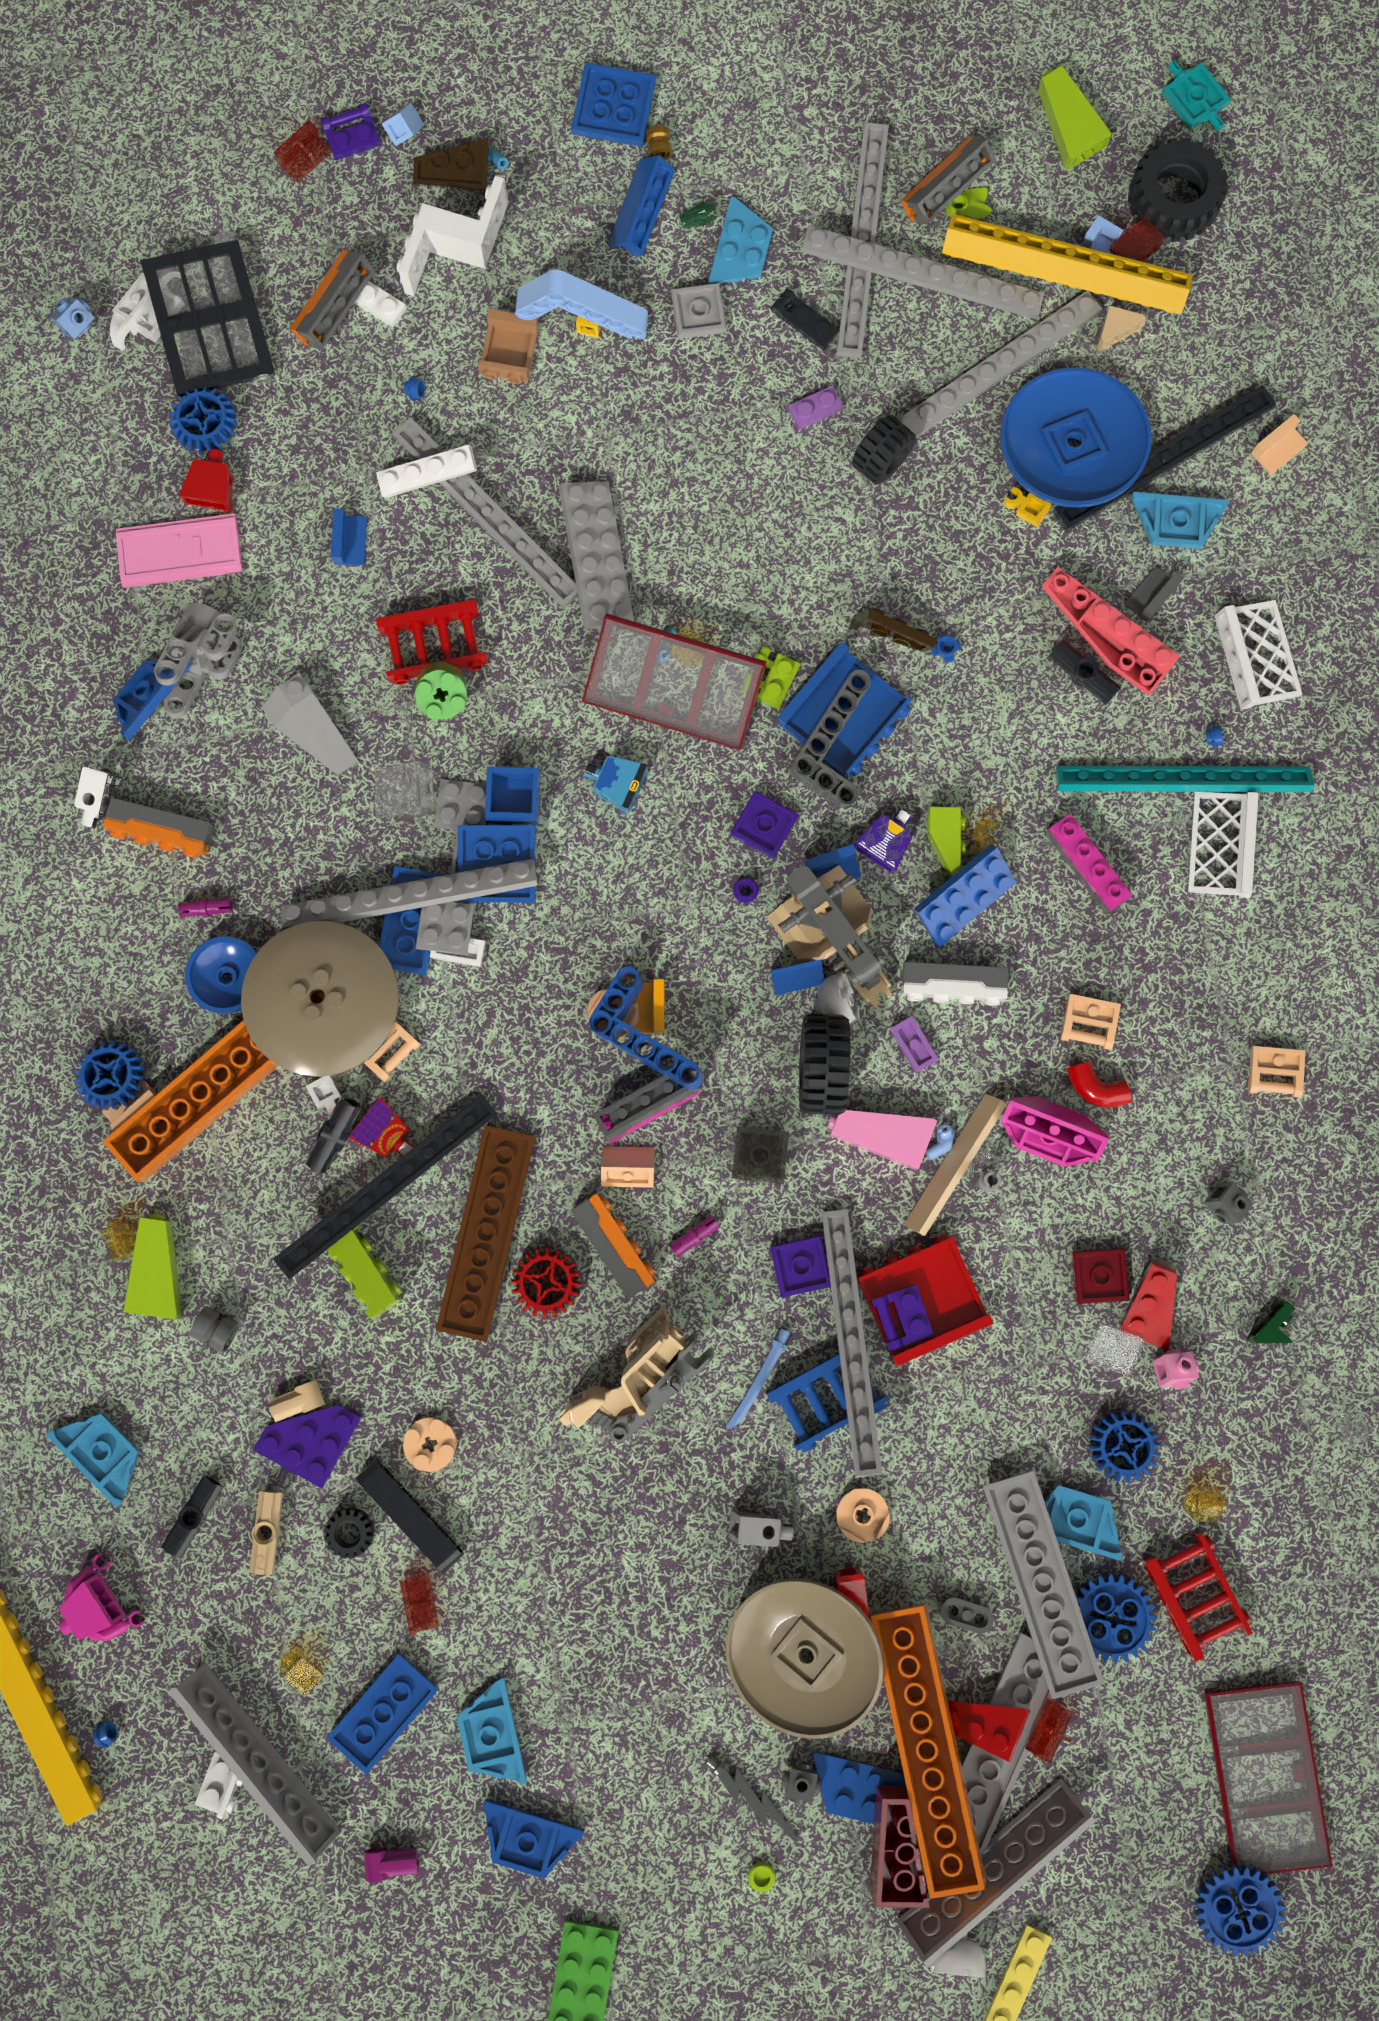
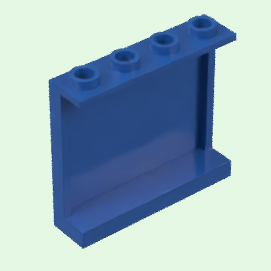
M841 642L778 716L777 724L803 744L843 680L855 670L866 671L871 679L870 686L822 760L842 777L848 779L851 775L856 777L864 767L862 762L867 756L872 758L880 748L879 741L883 737L888 739L896 729L895 722L899 718L904 720L912 710L910 704L913 698L909 696L906 699L849 653L850 647ZM852 678V685L857 689H861L860 680ZM839 698V707L847 710V701ZM825 719V727L830 731H834V722L830 719ZM812 740V749L820 752L821 744L817 740Z

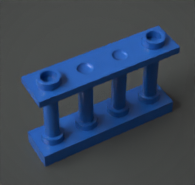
M839 1353L766 1392L771 1404L777 1402L778 1405L781 1404L800 1440L793 1445L796 1451L802 1449L803 1453L813 1449L817 1446V1440L848 1424L847 1416L832 1423L813 1387L815 1386L813 1381L823 1376L824 1380L827 1379L847 1415L844 1387L837 1376L838 1371L836 1369L841 1366ZM871 1384L874 1414L887 1408L885 1403L890 1401L886 1394L879 1398ZM797 1389H800L801 1393H805L823 1426V1429L810 1436L790 1400L792 1398L790 1393Z

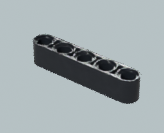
M374 1459L356 1477L357 1482L435 1567L445 1574L464 1555V1552L458 1545L455 1547L456 1543L422 1506L419 1508L420 1504L402 1487L403 1485L386 1467L383 1469L384 1465L379 1460Z

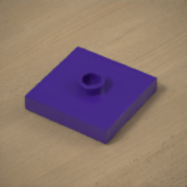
M754 791L730 832V836L774 860L796 823L799 814Z
M821 1235L769 1246L781 1298L831 1287L829 1268Z

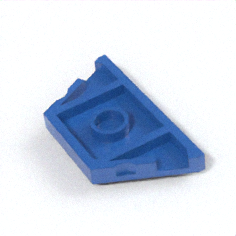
M144 660L113 698L114 707L117 709V720L123 727L120 733L129 741L148 717L154 713L161 701L169 695L171 689L176 684L166 686L156 680L154 668L157 661ZM188 662L186 668L184 669L182 675H183V674L187 671V669L191 666V664H190L189 662ZM164 669L160 672V676L163 678H169L174 674L172 669Z
M813 1751L818 1778H821V1791L827 1813L874 1824L876 1785L903 1786L905 1791H907L904 1772Z
M486 1798L484 1800L483 1807L486 1814L492 1863L545 1879L554 1866L565 1857L571 1847L584 1835L585 1829Z

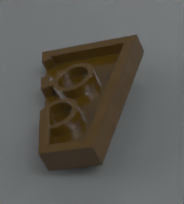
M489 138L414 157L413 184L486 191Z
M876 608L869 609L852 618L849 628L857 630L859 626L869 629L870 635L878 638L879 636L893 637L892 642L921 652L933 649L936 638L929 636L928 631L907 626L906 621L885 616L884 611Z

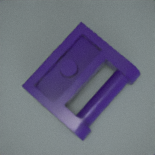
M366 103L360 104L359 108L330 118L327 116L320 118L335 161L381 145ZM360 118H364L365 121L363 123L336 132H333L331 129L333 127Z
M917 1285L871 1300L874 1308L877 1307L888 1339L886 1344L889 1351L934 1335ZM892 1301L905 1334L901 1338H898L887 1307V1303Z

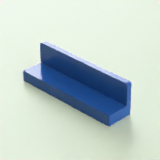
M656 155L639 160L607 244L610 248L623 246L634 256H643L675 171L661 156Z

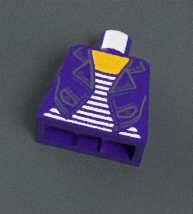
M901 809L898 810L893 819L882 814L856 841L854 845L855 850L894 875L912 837V832L905 828L912 817Z

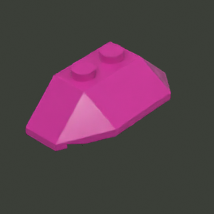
M1038 1096L1010 1098L1001 1118V1123L1016 1148L1063 1167L1082 1164L1088 1161H1098L1109 1140V1136L1086 1115Z

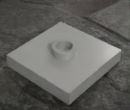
M720 283L671 289L678 339L727 333Z

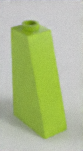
M1062 65L1055 70L1050 69L1045 72L1041 77L1038 92L1064 167L1068 171L1107 147L1112 133Z
M149 1213L148 1218H139L123 1312L168 1319H181L182 1308L172 1222L164 1221V1215Z

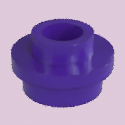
M744 877L737 880L734 884L733 894L739 902L750 903L758 896L759 888L753 879ZM742 887H749L751 892L748 895L742 894Z

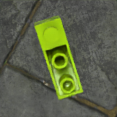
M930 807L927 812V837L950 879L965 866L961 865V855L964 856L965 840H961V830H965V815H961V807Z

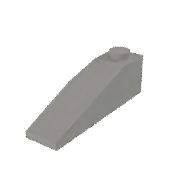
M300 673L279 685L262 706V709L278 731L303 748L339 776L359 762Z

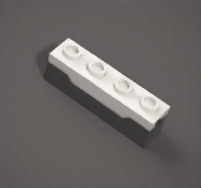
M905 962L902 966L901 996H907L908 1001H923V997L933 998V1002L947 1003L949 999H959L960 1004H974V1000L985 1001V1005L998 1006L1000 1002H1004L1007 999L1008 968L916 962Z

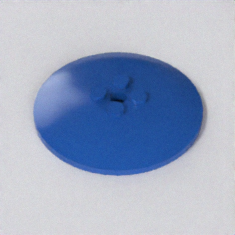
M1086 368L1057 369L1029 381L1010 401L1004 413L1000 430L1003 458L1017 482L1034 496L1049 503L1065 507L1099 505L1124 493L1142 473L1150 454L1152 438L1148 415L1137 396L1114 377ZM1074 438L1077 439L1081 445L1078 447H1071L1067 441L1069 439Z

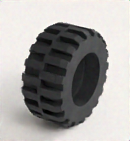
M1177 138L1168 139L1166 144L1164 141L1155 144L1154 149L1149 148L1144 153L1143 158L1140 159L1129 185L1128 203H1131L1129 209L1132 216L1137 215L1136 223L1140 227L1146 226L1145 232L1151 236L1154 232L1159 235L1158 239L1164 241L1166 237H1170L1172 242H1179L1181 237H1184L1187 241L1193 239L1195 234L1201 235L1214 222L1228 191V184L1226 182L1228 176L1225 169L1222 170L1224 164L1221 159H1216L1214 157L1215 152L1211 148L1208 150L1204 148V144L1199 141L1193 143L1188 138H1183L1182 141H1178ZM1168 176L1181 177L1194 186L1198 199L1191 203L1173 202L1161 193L1157 181Z
M807 1014L803 1017L799 1058V1108L805 1114L840 1115L847 1108L851 1043L849 1019L844 1015Z

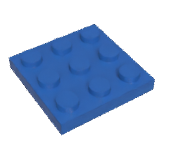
M585 62L571 127L572 135L643 147L657 75Z
M458 825V873L529 859L534 860L536 868L535 825ZM535 886L458 900V903H535Z

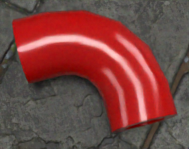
M1091 1061L1066 1068L1076 1093L1089 1104L1101 1108H1111L1132 1103L1130 1089L1124 1078L1113 1082L1099 1080L1094 1072Z

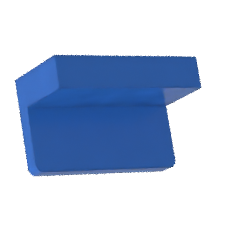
M333 508L331 558L335 565H364L367 518L365 516H347L344 508Z
M853 844L804 861V866L809 867L817 879L838 865L847 876L851 874L854 879L861 877L855 859L857 853Z
M808 961L769 970L775 996L819 986L825 979L822 969L823 961Z

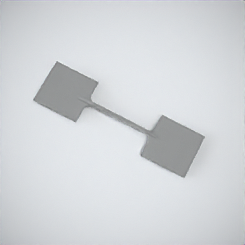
M446 779L440 780L434 828L450 829L456 833L451 874L456 872L458 825H486V784ZM453 901L422 907L416 949L468 955L474 905Z

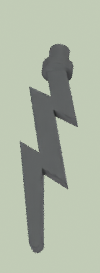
M712 1755L708 1757L705 1765L712 1770L711 1774L714 1777L718 1776L736 1804H738L740 1791L764 1827H766V1816L768 1813L791 1840H797L795 1833L763 1790L760 1802L737 1767H735L733 1780L725 1769L726 1764L722 1760L718 1761Z

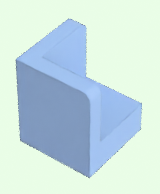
M409 103L390 115L382 125L396 146L415 135L424 126V123L412 103Z
M1098 215L1087 231L1081 246L1111 254L1118 244L1123 230Z

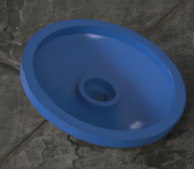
M216 937L202 943L191 954L185 969L186 987L193 1000L204 1009L218 1014H229L242 1010L241 991L247 969L257 952L246 942L234 937ZM231 973L232 980L225 982L224 976Z

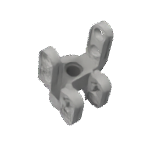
M200 603L187 605L154 668L156 680L160 684L168 686L176 683L169 695L164 698V708L169 717L178 719L187 714L206 673L210 674L214 679L222 680L227 678L232 672L242 651L240 640L236 637V620L232 615L227 613L221 614L216 609ZM223 622L232 624L231 629L228 631L220 630L218 626ZM232 642L237 645L234 650L228 651ZM222 658H224V668L220 667L218 670H215L214 666H219L222 661ZM188 662H189V663L191 664V666H190V667L187 669V671L182 675L184 669L186 668V666H187V664H188ZM164 669H172L174 671V674L169 678L160 676V672ZM188 680L194 683L192 688L188 690L180 688V684L183 681ZM173 701L183 703L179 710H171L169 705Z

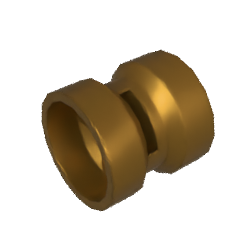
M658 125L647 129L648 157L659 155L664 160H667L672 156V148L670 143H668L670 140L668 127Z

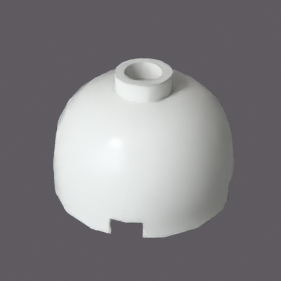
M841 972L832 975L820 983L817 990L818 999L814 1000V1005L818 1014L844 1015L849 1019V1023L858 1021L860 1015L858 1004L854 1006L852 996L854 991L845 973Z
M966 1934L930 1965V1972L986 1978L985 1955L982 1948L976 1942L967 1940L968 1934Z

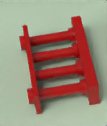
M475 599L376 618L380 635H385L389 641L394 670L386 671L389 682H394L395 685L406 684L409 682V679L417 678L421 670L430 664L423 630L425 627L432 625L438 628L444 659L441 660L442 662H447V664L456 666L458 669L469 668V670H478L483 668L484 664H489L486 652L478 653L472 623L474 617L479 616ZM459 620L463 625L468 655L454 658L447 626L449 622ZM410 630V632H413L419 665L404 668L398 635L401 631Z
M1199 1531L1193 1533L1197 1541L1196 1544L1164 1560H1157L1152 1555L1141 1559L1189 1658L1195 1662L1205 1658L1202 1652L1205 1644L1239 1627L1246 1635L1253 1634L1249 1626L1252 1624V1620L1245 1609L1241 1610L1212 1552L1215 1550L1212 1540L1208 1535L1204 1536ZM1203 1553L1210 1568L1176 1585L1168 1583L1165 1574L1168 1573L1167 1570ZM1213 1578L1216 1579L1222 1591L1221 1593L1187 1610L1185 1608L1181 1609L1177 1601L1181 1594ZM1228 1603L1234 1615L1233 1618L1199 1635L1198 1633L1193 1634L1189 1625L1193 1619Z

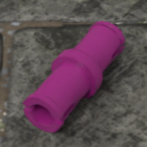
M204 897L200 901L179 902L178 912L182 911V913H179L181 919L194 916L209 918L213 914L232 913L233 904H229V902H232L231 897L218 899Z
M710 1214L709 1217L692 1228L690 1226L687 1228L688 1232L670 1243L669 1247L673 1250L676 1257L679 1258L696 1244L698 1246L701 1245L704 1238L721 1227Z

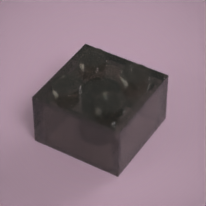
M737 1126L731 1180L783 1186L789 1132Z

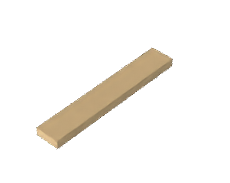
M988 1094L984 1095L952 1146V1149L905 1221L904 1225L923 1236L927 1234L1007 1104L1004 1101Z

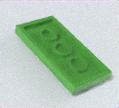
M565 1919L548 2021H604L618 1928Z

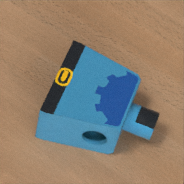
M607 756L602 767L589 762L584 776L596 781L593 787L596 795L624 813L629 814L646 777L648 767L642 763Z

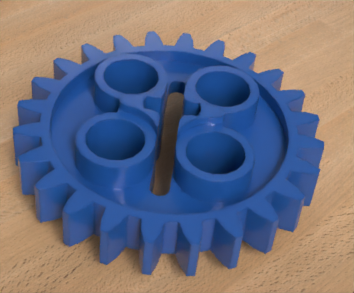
M1107 1573L1106 1581H1104L1100 1575H1096L1097 1583L1094 1584L1087 1579L1089 1588L1086 1590L1079 1586L1078 1589L1082 1595L1081 1597L1076 1596L1095 1657L1097 1658L1101 1654V1661L1106 1663L1109 1656H1111L1112 1662L1117 1664L1119 1656H1121L1127 1663L1129 1653L1136 1658L1138 1657L1136 1650L1138 1647L1145 1651L1147 1650L1143 1643L1144 1640L1153 1641L1148 1635V1631H1156V1628L1150 1624V1621L1156 1620L1157 1616L1150 1614L1149 1611L1153 1610L1155 1605L1146 1603L1150 1598L1149 1594L1144 1593L1140 1595L1143 1589L1140 1584L1133 1588V1579L1128 1578L1124 1583L1123 1575L1118 1574L1114 1581L1113 1575ZM1101 1595H1106L1108 1598L1107 1605L1104 1608H1097V1598ZM1128 1601H1132L1134 1604L1133 1611L1128 1615L1123 1614V1605ZM1095 1611L1107 1616L1115 1614L1120 1619L1135 1621V1625L1132 1626L1115 1620L1111 1623L1105 1618L1090 1616L1089 1612ZM1096 1622H1101L1102 1631L1098 1635H1092L1091 1626ZM1127 1628V1639L1118 1641V1631Z
M1232 1863L1231 1871L1227 1872L1226 1868L1222 1865V1874L1218 1875L1216 1872L1211 1871L1214 1879L1210 1881L1204 1878L1203 1881L1207 1888L1197 1889L1202 1897L1194 1900L1197 1907H1199V1909L1194 1910L1196 1917L1199 1918L1197 1921L1200 1929H1204L1203 1935L1206 1939L1211 1938L1210 1941L1214 1948L1220 1944L1223 1953H1226L1231 1948L1233 1955L1237 1956L1240 1949L1245 1957H1248L1249 1949L1253 1948L1254 1952L1259 1954V1945H1263L1266 1949L1269 1948L1266 1941L1268 1938L1277 1941L1273 1933L1274 1930L1283 1931L1278 1921H1286L1284 1914L1280 1912L1286 1909L1283 1901H1280L1283 1896L1279 1890H1276L1278 1887L1274 1880L1269 1881L1270 1878L1266 1872L1260 1875L1256 1866L1249 1872L1246 1863H1243L1241 1870H1238L1235 1863ZM1231 1887L1235 1889L1236 1896L1242 1906V1911L1250 1927L1249 1932L1245 1931L1244 1924L1238 1914V1909L1229 1891ZM1247 1888H1252V1889H1253V1891H1252V1893H1251L1250 1895H1248V1896H1243V1895H1242V1893H1243V1891H1244L1245 1889H1247ZM1219 1899H1228L1224 1905H1216ZM1263 1914L1261 1920L1252 1921L1255 1915ZM1238 1924L1234 1931H1227L1229 1925Z

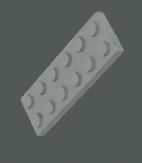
M609 481L561 483L559 492L584 630L601 629L606 613L634 621Z

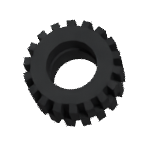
M889 415L880 420L863 438L854 453L852 465L875 485L887 480L905 461L914 446L916 434L895 416Z

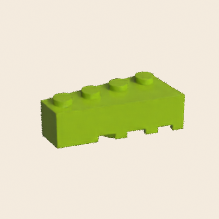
M358 1225L327 1251L334 1261L338 1260L340 1263L338 1268L342 1276L349 1283L352 1282L354 1284L352 1292L357 1300L361 1301L363 1305H368L369 1308L365 1310L369 1318H377L403 1300L400 1296L403 1291L395 1280H389L385 1274L388 1271L386 1265L380 1258L377 1260L370 1252L374 1249L372 1244L365 1236L361 1238L356 1231L359 1228Z

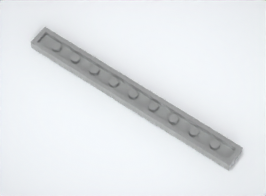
M865 122L851 237L875 244L889 125ZM848 265L837 356L861 359L871 272Z
M811 225L807 227L801 252L1034 319H1037L1044 297L1043 292Z
M1089 291L1084 292L898 418V420L914 432L916 438H918L1102 312L1101 306Z
M411 417L392 433L393 437L415 460L445 452ZM468 474L438 482L563 609L578 597L576 583Z
M533 859L283 905L281 906L282 928L285 930L294 925L311 921L340 923L538 886L535 863Z
M848 1209L822 1212L855 1478L882 1475Z

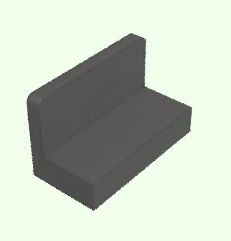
M1155 567L1128 598L1125 606L1148 623L1184 578L1177 572L1170 578Z

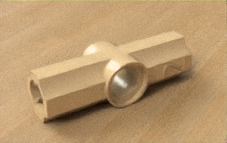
M259 1490L255 1526L252 1530L253 1545L249 1573L259 1575L274 1574L277 1541L281 1532L279 1524L283 1492ZM263 1525L271 1528L272 1536L270 1539H266L261 1535V1527Z

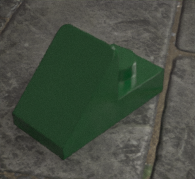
M1281 1301L1246 1340L1256 1344L1293 1343L1279 1327L1286 1326L1292 1320L1293 1316L1291 1313L1296 1308L1288 1301Z

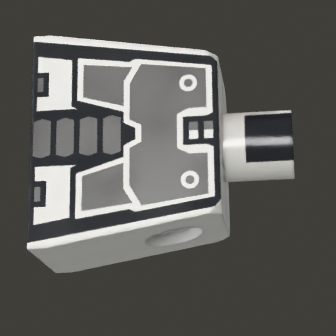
M87 767L82 768L74 804L75 807L84 809L81 825L96 828L99 814L106 815L110 799L116 798L122 777Z

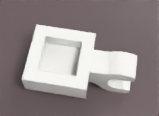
M324 1076L310 1083L306 1088L317 1109L321 1110L326 1107L331 1116L337 1104L336 1101L342 1095L332 1076Z

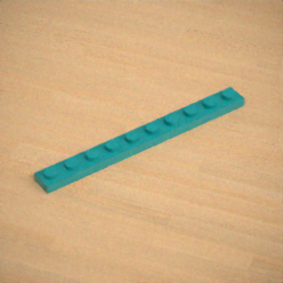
M1056 766L1055 771L1058 791L1312 792L1314 788L1311 768L1298 766Z

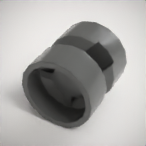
M206 1306L197 1316L191 1328L190 1336L202 1343L209 1341L210 1347L224 1353L235 1338L240 1323L229 1317L222 1319L218 1311Z

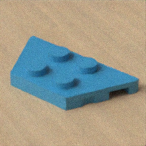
M732 196L708 284L729 281L735 283L745 278H759L764 268L773 228Z
M1133 492L1131 495V500L1151 545L1201 549L1229 504V500L1143 492Z
M104 1413L46 1434L116 1508L122 1504L140 1450Z
M1057 1485L1044 1500L1057 1541L1122 1561V1552L1120 1550L1111 1501Z
M504 1676L499 1678L457 1715V1721L468 1771L478 1774L485 1773L491 1777L506 1778L518 1781L520 1784H526V1771Z

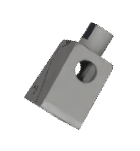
M731 1511L728 1538L742 1545L778 1547L779 1540H792L794 1529L793 1524L781 1523V1519L774 1515ZM767 1526L766 1532L763 1533V1529Z

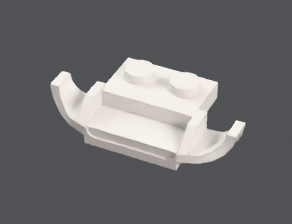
M171 268L157 270L168 316L179 314L185 304L180 298L170 293L171 290L167 284L174 278L180 280L181 275ZM142 273L112 310L114 315L110 323V336L113 345L122 351L126 348L124 341L128 333L134 336L140 333L153 342H156L161 336L145 276Z

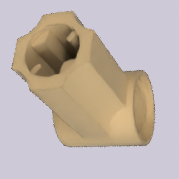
M317 1380L294 1388V1391L269 1400V1410L275 1422L300 1412L306 1413L326 1405Z

